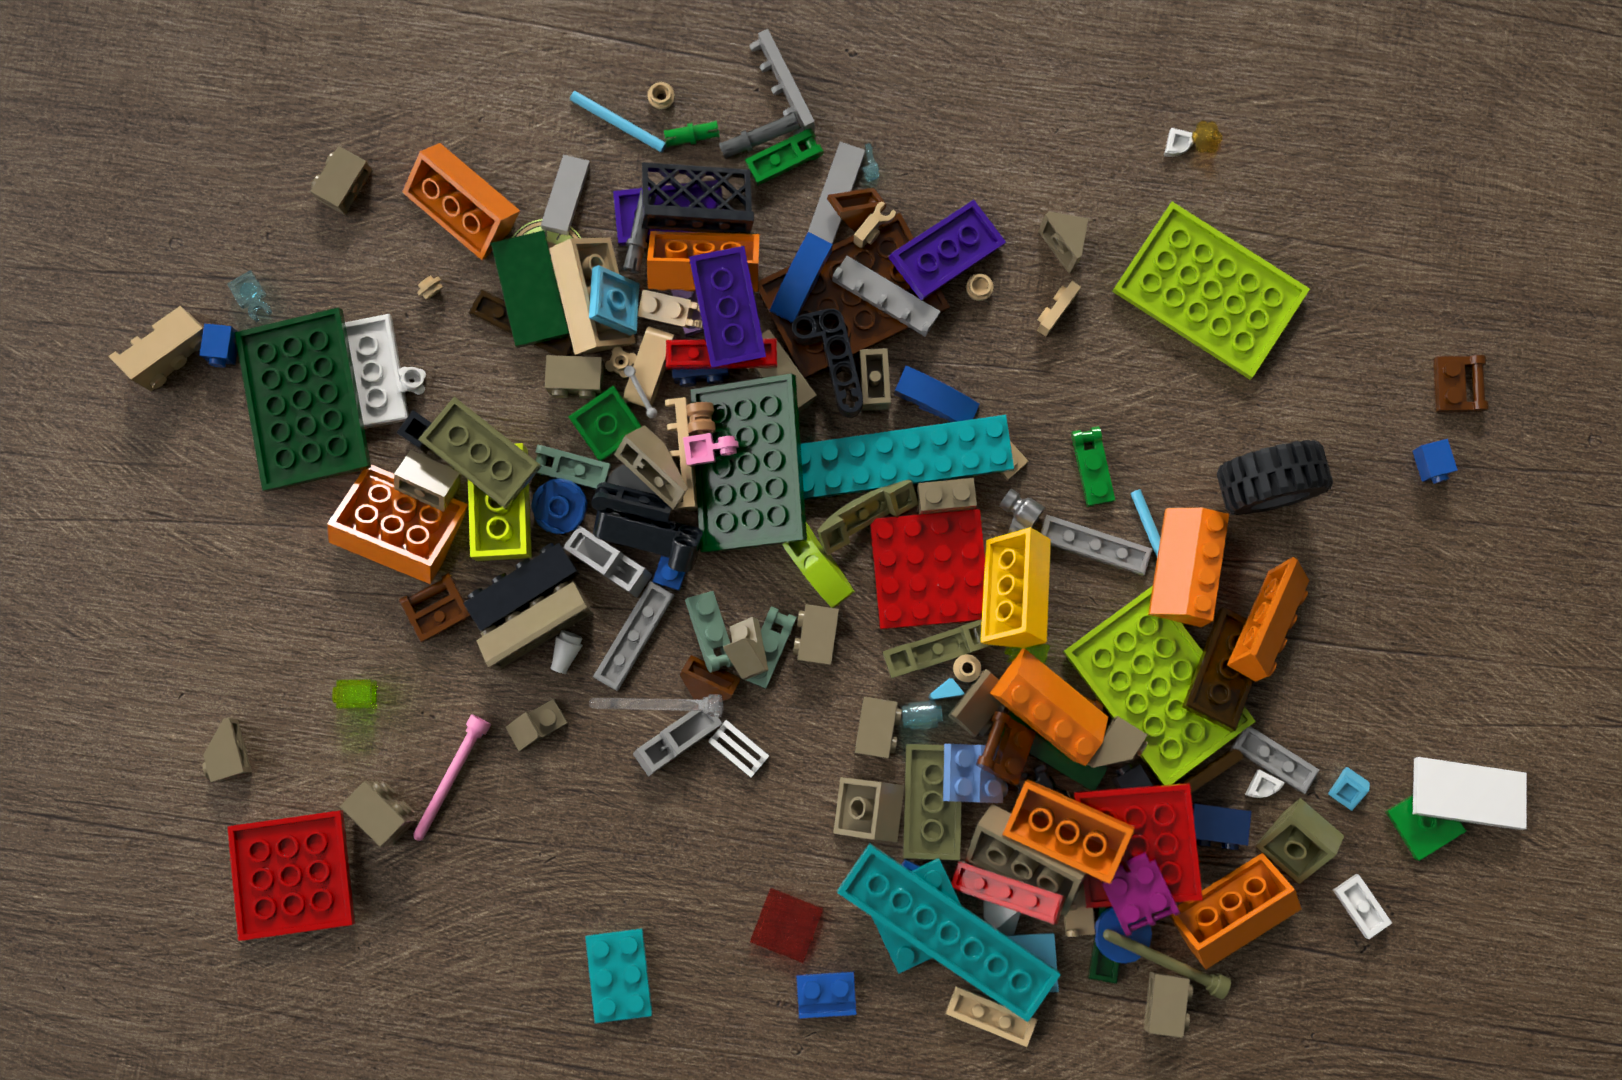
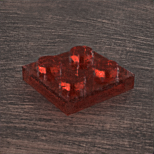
M770 887L750 942L803 963L823 908Z

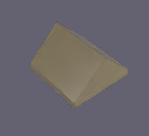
M1048 212L1045 214L1038 232L1066 271L1071 274L1074 272L1082 256L1088 218Z

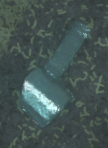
M867 143L865 144V150L869 165L862 167V171L866 181L870 182L879 178V166L875 162L872 145Z

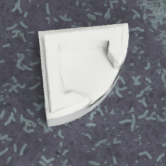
M1171 128L1164 156L1174 157L1185 153L1193 145L1197 134Z
M1256 770L1245 795L1253 798L1268 797L1278 792L1285 782L1261 770Z

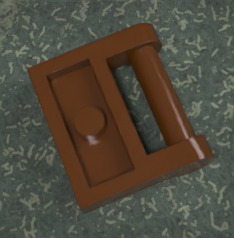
M1485 355L1437 356L1433 359L1436 412H1483L1489 410L1488 401H1485L1483 366L1486 365ZM1465 367H1472L1474 402H1467Z
M450 573L441 576L442 580L410 597L406 595L399 599L422 643L471 617L463 604L465 601ZM446 589L448 590L449 596L416 612L414 606Z
M995 711L992 718L994 724L983 755L978 757L976 765L1011 785H1018L1036 732L1011 719L1009 715ZM1005 728L995 760H993L1003 729Z

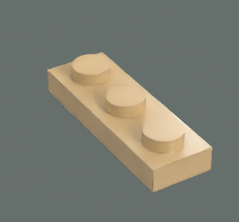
M955 986L946 1010V1015L1025 1047L1028 1046L1037 1019L1031 1017L1029 1022H1027L1002 1004Z

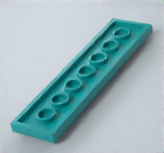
M1006 415L801 444L804 500L872 491L905 480H911L914 485L1014 471Z
M870 843L837 890L839 895L1027 1022H1029L1061 975L1059 971Z

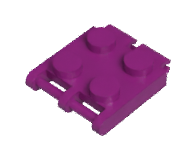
M1146 853L1127 860L1130 871L1126 872L1122 863H1120L1111 884L1102 882L1103 888L1127 937L1132 935V931L1148 924L1150 926L1156 925L1157 920L1174 914V916L1180 914L1156 860L1149 861ZM1170 906V909L1165 910V911H1163V912H1161V913H1158V914H1156V915H1154V916L1152 915L1153 913L1158 912V911H1162V910H1164L1165 908H1167V907ZM1144 917L1147 918V919H1144V920H1142V921H1140V922H1138V923H1135V924L1129 926L1130 923H1134V922H1136L1137 920H1139V919H1141V918H1144Z

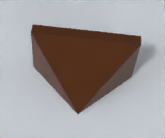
M874 187L829 194L827 196V200L839 217L855 233L869 215L874 213L877 204L884 202ZM886 203L884 204V208L880 211V213L886 208Z
M692 655L680 673V677L697 706L705 701L710 704L731 699L741 678L722 669L710 673L705 661Z

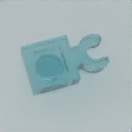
M251 270L227 283L239 306L242 309L249 306L248 314L255 322H259V318L256 315L258 309L263 308L268 315L272 314L271 308L260 300L267 295Z

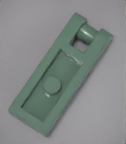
M537 445L535 454H537L535 461L542 466L536 473L537 475L554 479L562 478L572 481L576 485L595 490L599 483L607 482L611 468L609 463L542 445ZM547 458L554 459L552 468L545 466Z
M714 591L687 598L685 602L708 671L712 673L725 665L727 667L734 666L723 648L725 645L730 644ZM720 648L722 655L716 656L713 649Z
M771 606L761 629L769 671L749 678L746 681L762 688H767L795 624L796 616L791 614L786 616L779 613V609ZM774 622L784 626L781 634L771 630Z

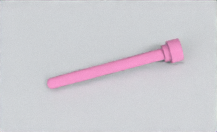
M473 714L469 717L466 723L468 726L466 732L468 733L414 831L413 837L415 840L421 841L424 839L477 738L487 734L491 726L489 722Z

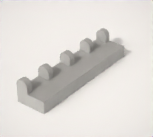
M766 29L758 33L759 40L751 43L749 47L752 52L762 49L767 61L760 65V69L762 72L772 69L779 83L771 89L773 95L784 92L791 107L784 110L783 114L788 116L794 112L801 126L793 134L796 135L810 128L814 132L815 121L769 30Z
M849 256L845 257L840 267L833 274V282L925 337L940 314V311L921 301L916 296Z

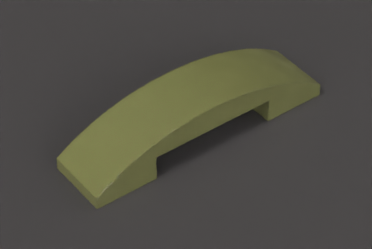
M905 480L873 490L851 501L831 515L817 530L824 553L828 556L849 544V536L872 524L876 518H883L888 514L897 517L918 505L912 481Z
M982 619L922 640L883 651L882 654L891 679L992 646L981 643Z

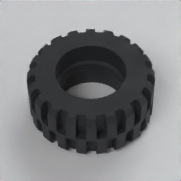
M1316 440L1294 441L1250 452L1223 463V465L1219 466L1217 472L1225 508L1231 515L1260 513L1303 502L1328 492L1333 484L1324 447Z

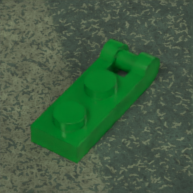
M811 128L745 159V164L750 170L757 186L810 160H815L824 154L821 145H817L815 141L816 136ZM805 144L807 150L801 152L799 145Z
M1092 427L1090 431L1081 432V430L1072 431V443L1087 507L1114 502L1115 495L1100 427ZM1092 441L1093 449L1085 450L1083 443Z

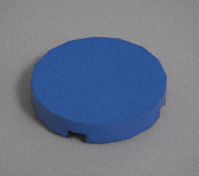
M562 478L549 480L539 486L533 495L531 503L532 512L537 524L547 532L554 534H564L576 529L585 519L588 508L586 496L581 488L572 481Z
M1112 906L1102 912L1096 921L1094 929L1096 930V946L1100 952L1111 961L1124 964L1135 962L1141 958V956L1104 939L1103 932L1106 929H1111L1124 936L1126 934ZM1146 917L1141 918V919L1137 920V921L1134 922V923H1130L1129 926H1131V925H1133V924H1135V923H1138V922H1140V921H1142V920H1144V919H1147V918H1146ZM1148 924L1132 931V935L1128 936V938L1149 947L1152 937L1151 926Z

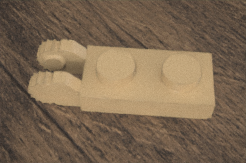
M643 290L638 317L686 328L691 326L703 329L701 320H691L694 310L700 312L699 304L695 303V301Z

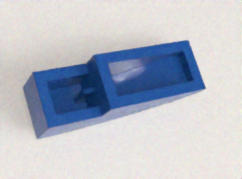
M810 232L807 233L777 292L770 312L793 323L820 277V272L832 252V243Z
M905 366L894 392L895 396L918 405L919 409L950 422L972 420L979 407L978 402L963 393L908 366Z

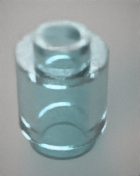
M935 700L908 702V705L901 706L903 728H910L911 730L938 728V722H943L941 705H936Z

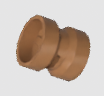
M696 402L686 405V413L690 417L688 434L701 435L716 432L715 422L712 421V414L714 413L713 403Z

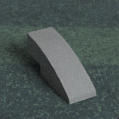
M581 526L576 528L563 547L636 598L652 577V574L603 540L595 537Z
M705 701L662 730L657 736L637 748L633 755L649 777L723 723L708 702Z

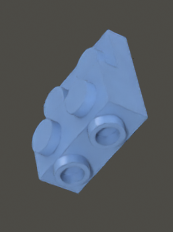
M944 744L943 801L1003 803V797L1008 792L1006 781L976 765L978 757L983 755L986 745ZM997 746L993 760H995L999 746Z

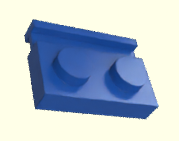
M853 971L797 975L799 1019L856 1015Z

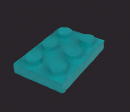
M643 928L586 935L595 1023L652 1016L653 1011Z

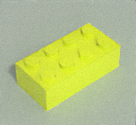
M523 443L515 444L526 454H528V449L524 446ZM468 480L470 557L475 561L532 558L529 483L506 510Z

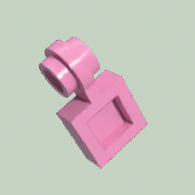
M711 433L683 437L688 466L716 462L715 451H720L721 456L733 455L737 453L736 448L739 447L738 441H735V436L718 438V443L713 444Z

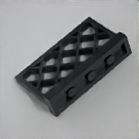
M642 162L641 229L750 234L754 223V211H752L749 169ZM648 172H658L664 179L656 185L648 178ZM678 174H686L691 181L683 187L674 177ZM705 176H713L718 183L710 188L701 179ZM732 177L744 178V185L737 190L728 181ZM668 182L678 190L672 197H669L661 190ZM695 184L705 192L699 199L695 198L688 191ZM722 186L732 194L725 201L715 193ZM656 193L665 202L661 206L649 205L648 199ZM684 195L692 204L689 207H680L675 201ZM710 196L719 206L716 209H708L702 202ZM737 198L745 205V211L734 210L729 204Z

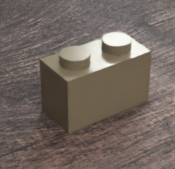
M338 146L335 152L328 156L326 167L321 175H317L313 180L310 192L318 201L346 215L373 170L367 161Z
M888 348L860 350L862 411L889 410L891 395Z
M546 355L545 389L548 394H552V397L568 398V394L579 395V398L594 399L596 395L603 393L605 363L602 357Z
M412 450L409 451L394 473L395 490L443 512L460 488V473L452 466L443 465L432 460L426 454H419Z
M974 478L918 483L916 488L919 514L975 510L977 506Z
M806 604L805 611L799 610L797 627L802 628L801 639L795 638L793 655H798V662L831 667L839 609Z
M863 697L854 753L886 759L889 758V753L895 754L897 737L892 736L894 725L899 726L902 711V709H897V702Z
M1150 971L1144 1020L1145 1031L1152 1034L1184 1037V1031H1188L1190 1024V1015L1186 1013L1187 1001L1191 1002L1193 996V985L1189 984V978Z

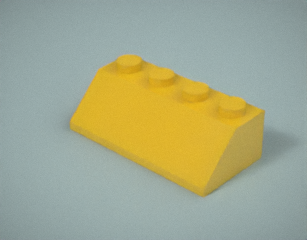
M1031 527L986 540L981 643L1026 648L1047 643L1051 539Z

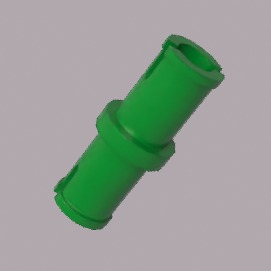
M717 120L698 125L688 123L687 127L664 130L667 147L685 143L695 145L697 141L720 138Z

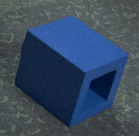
M204 324L200 356L209 362L208 365L224 368L226 364L236 365L238 348L235 332L238 331L232 326Z
M1448 439L1421 445L1412 450L1422 482L1432 479L1433 484L1449 480V474L1458 470Z

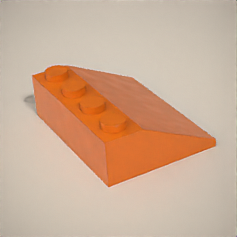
M371 465L372 468L364 469L328 522L329 543L431 584L446 558L468 509V504L453 498L443 512L395 490L394 474Z

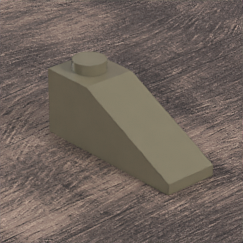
M645 425L625 435L614 455L673 510L677 508L688 488L665 443Z

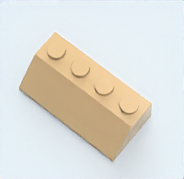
M571 238L549 248L574 354L597 353L613 349L614 347H623L636 343L634 335L629 336L589 319L592 268L600 265L619 274L611 238Z

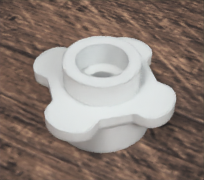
M402 367L399 369L400 382L397 385L398 390L402 393L410 391L415 392L417 395L422 394L425 390L423 386V380L426 377L425 371L416 367Z

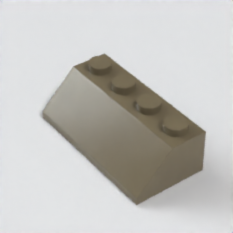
M566 581L553 589L554 594L546 599L544 596L533 600L529 604L531 608L522 613L516 611L505 618L506 623L498 628L496 625H493L481 632L482 637L476 641L487 666L499 671L557 636L561 630L565 631L593 614L594 612L578 586L574 582L569 584Z
M991 804L977 824L965 862L975 867L1065 896L1061 914L1066 917L1087 877V873L1002 835L1011 814Z

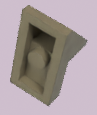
M751 617L729 626L732 643L725 645L723 648L741 678L747 680L769 671L759 620Z
M552 699L530 713H523L507 725L506 729L520 752L569 723L556 700Z

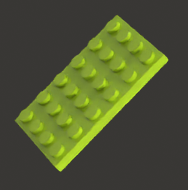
M1171 202L1112 292L1251 380L1310 288L1179 205Z
M1151 586L1064 650L1063 653L1097 699L1103 703V707L1112 719L1118 716L1147 734L1145 740L1148 744L1140 756L1162 785H1171L1256 721L1244 707L1236 731L1230 732L1182 708L1203 651L1181 622L1148 615L1153 587Z

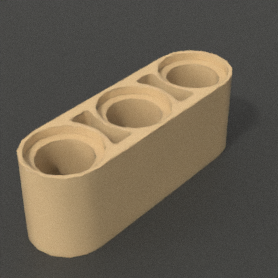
M649 326L644 334L633 367L636 370L635 376L652 406L666 368V340H675V335ZM629 377L623 400L645 407Z

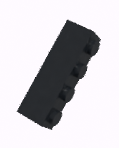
M550 543L539 550L540 555L534 559L526 558L515 566V571L508 575L506 573L498 575L491 581V586L484 590L482 588L476 589L467 596L469 600L463 604L481 632L493 625L499 626L506 621L505 618L516 611L521 612L529 607L533 600L548 595L558 585L566 581L568 582L579 575L578 570L559 543L556 545Z

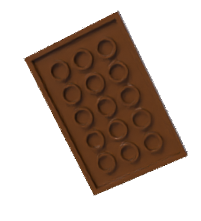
M901 213L896 214L891 223L879 225L878 230L880 233L871 245L867 243L863 249L853 243L854 235L834 244L832 252L820 272L817 283L798 315L825 309L838 310L844 318L853 356L859 354L860 350L869 349L910 329V327L832 281L835 270L840 267L845 257L849 256L919 298L889 259L891 253L914 239ZM788 266L759 280L758 293L797 369L806 380L828 369L822 342L811 345L798 344L794 341L792 335L793 323L770 312L772 303L790 267ZM938 289L922 300L939 310L940 314L950 308L941 289ZM828 319L824 322V326L828 329H835L839 325L834 319ZM802 325L797 329V332L801 335H808L812 332V329L807 325ZM835 345L830 351L833 355L840 356L845 352V349L840 345Z

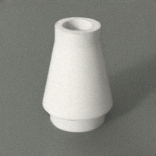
M561 630L560 635L556 636L552 670L562 674L567 673L569 666L583 646L580 644L582 637Z

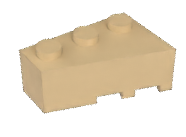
M181 306L152 325L154 331L146 337L140 339L136 336L130 342L133 346L120 355L116 351L109 355L110 359L131 380L149 391L161 387L166 382L168 375L174 370L183 367L187 362V358L194 351L201 349L204 327Z

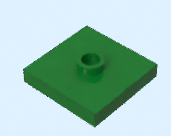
M614 386L568 416L599 461L604 460L617 451L625 435L642 427Z
M1413 794L1385 811L1416 861H1420L1466 832L1460 821L1413 815Z

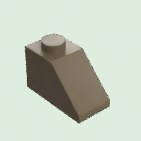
M1115 716L1104 734L1102 745L1087 765L1094 768L1133 759L1135 754L1140 756L1148 744L1145 740L1147 734L1122 718Z
M223 719L203 754L205 762H203L202 767L206 778L210 779V782H223L252 772L238 719Z

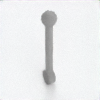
M633 366L625 367L624 373L631 378L647 409V416L655 418L657 410L652 408L635 376V368Z

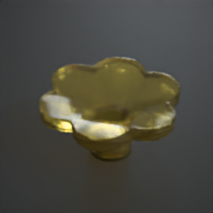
M1206 121L1198 122L1196 130L1191 136L1193 142L1196 143L1197 151L1200 153L1206 151L1208 153L1216 152L1218 144L1222 141V134L1218 131V126L1213 121L1208 123Z

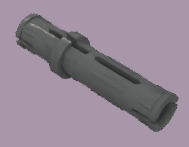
M793 112L788 116L749 132H746V130L741 131V135L720 142L719 145L724 158L728 159V157L745 150L750 152L753 150V147L798 130L800 127Z
M642 190L639 193L640 196L631 236L626 241L628 249L623 270L628 271L630 269L631 273H640L643 253L648 248L646 240L649 229H641ZM656 193L648 199L649 205L655 204Z

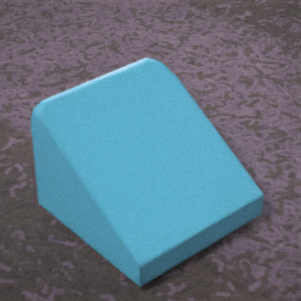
M949 678L929 694V699L938 700L959 697L965 693L952 678Z
M1346 767L1328 795L1352 811L1369 792L1370 783Z

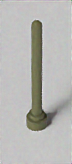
M1106 929L1103 932L1105 940L1204 985L1209 994L1218 999H1224L1229 992L1231 980L1222 974L1208 975L1111 929Z

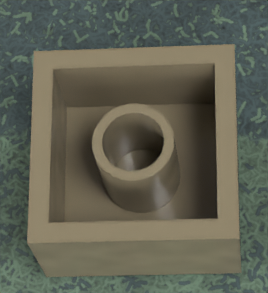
M364 781L340 805L380 847L394 845L417 821L412 816L415 813L414 810L404 801L399 803L392 796L395 793L394 790L384 781L381 783L378 781Z

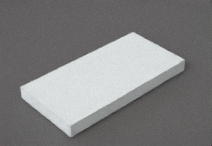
M386 314L345 322L364 429L405 421L409 413L405 393L400 392L397 388L400 382L398 372L401 367L392 316Z
M1422 757L1414 758L1413 815L1524 830L1526 829L1527 773Z

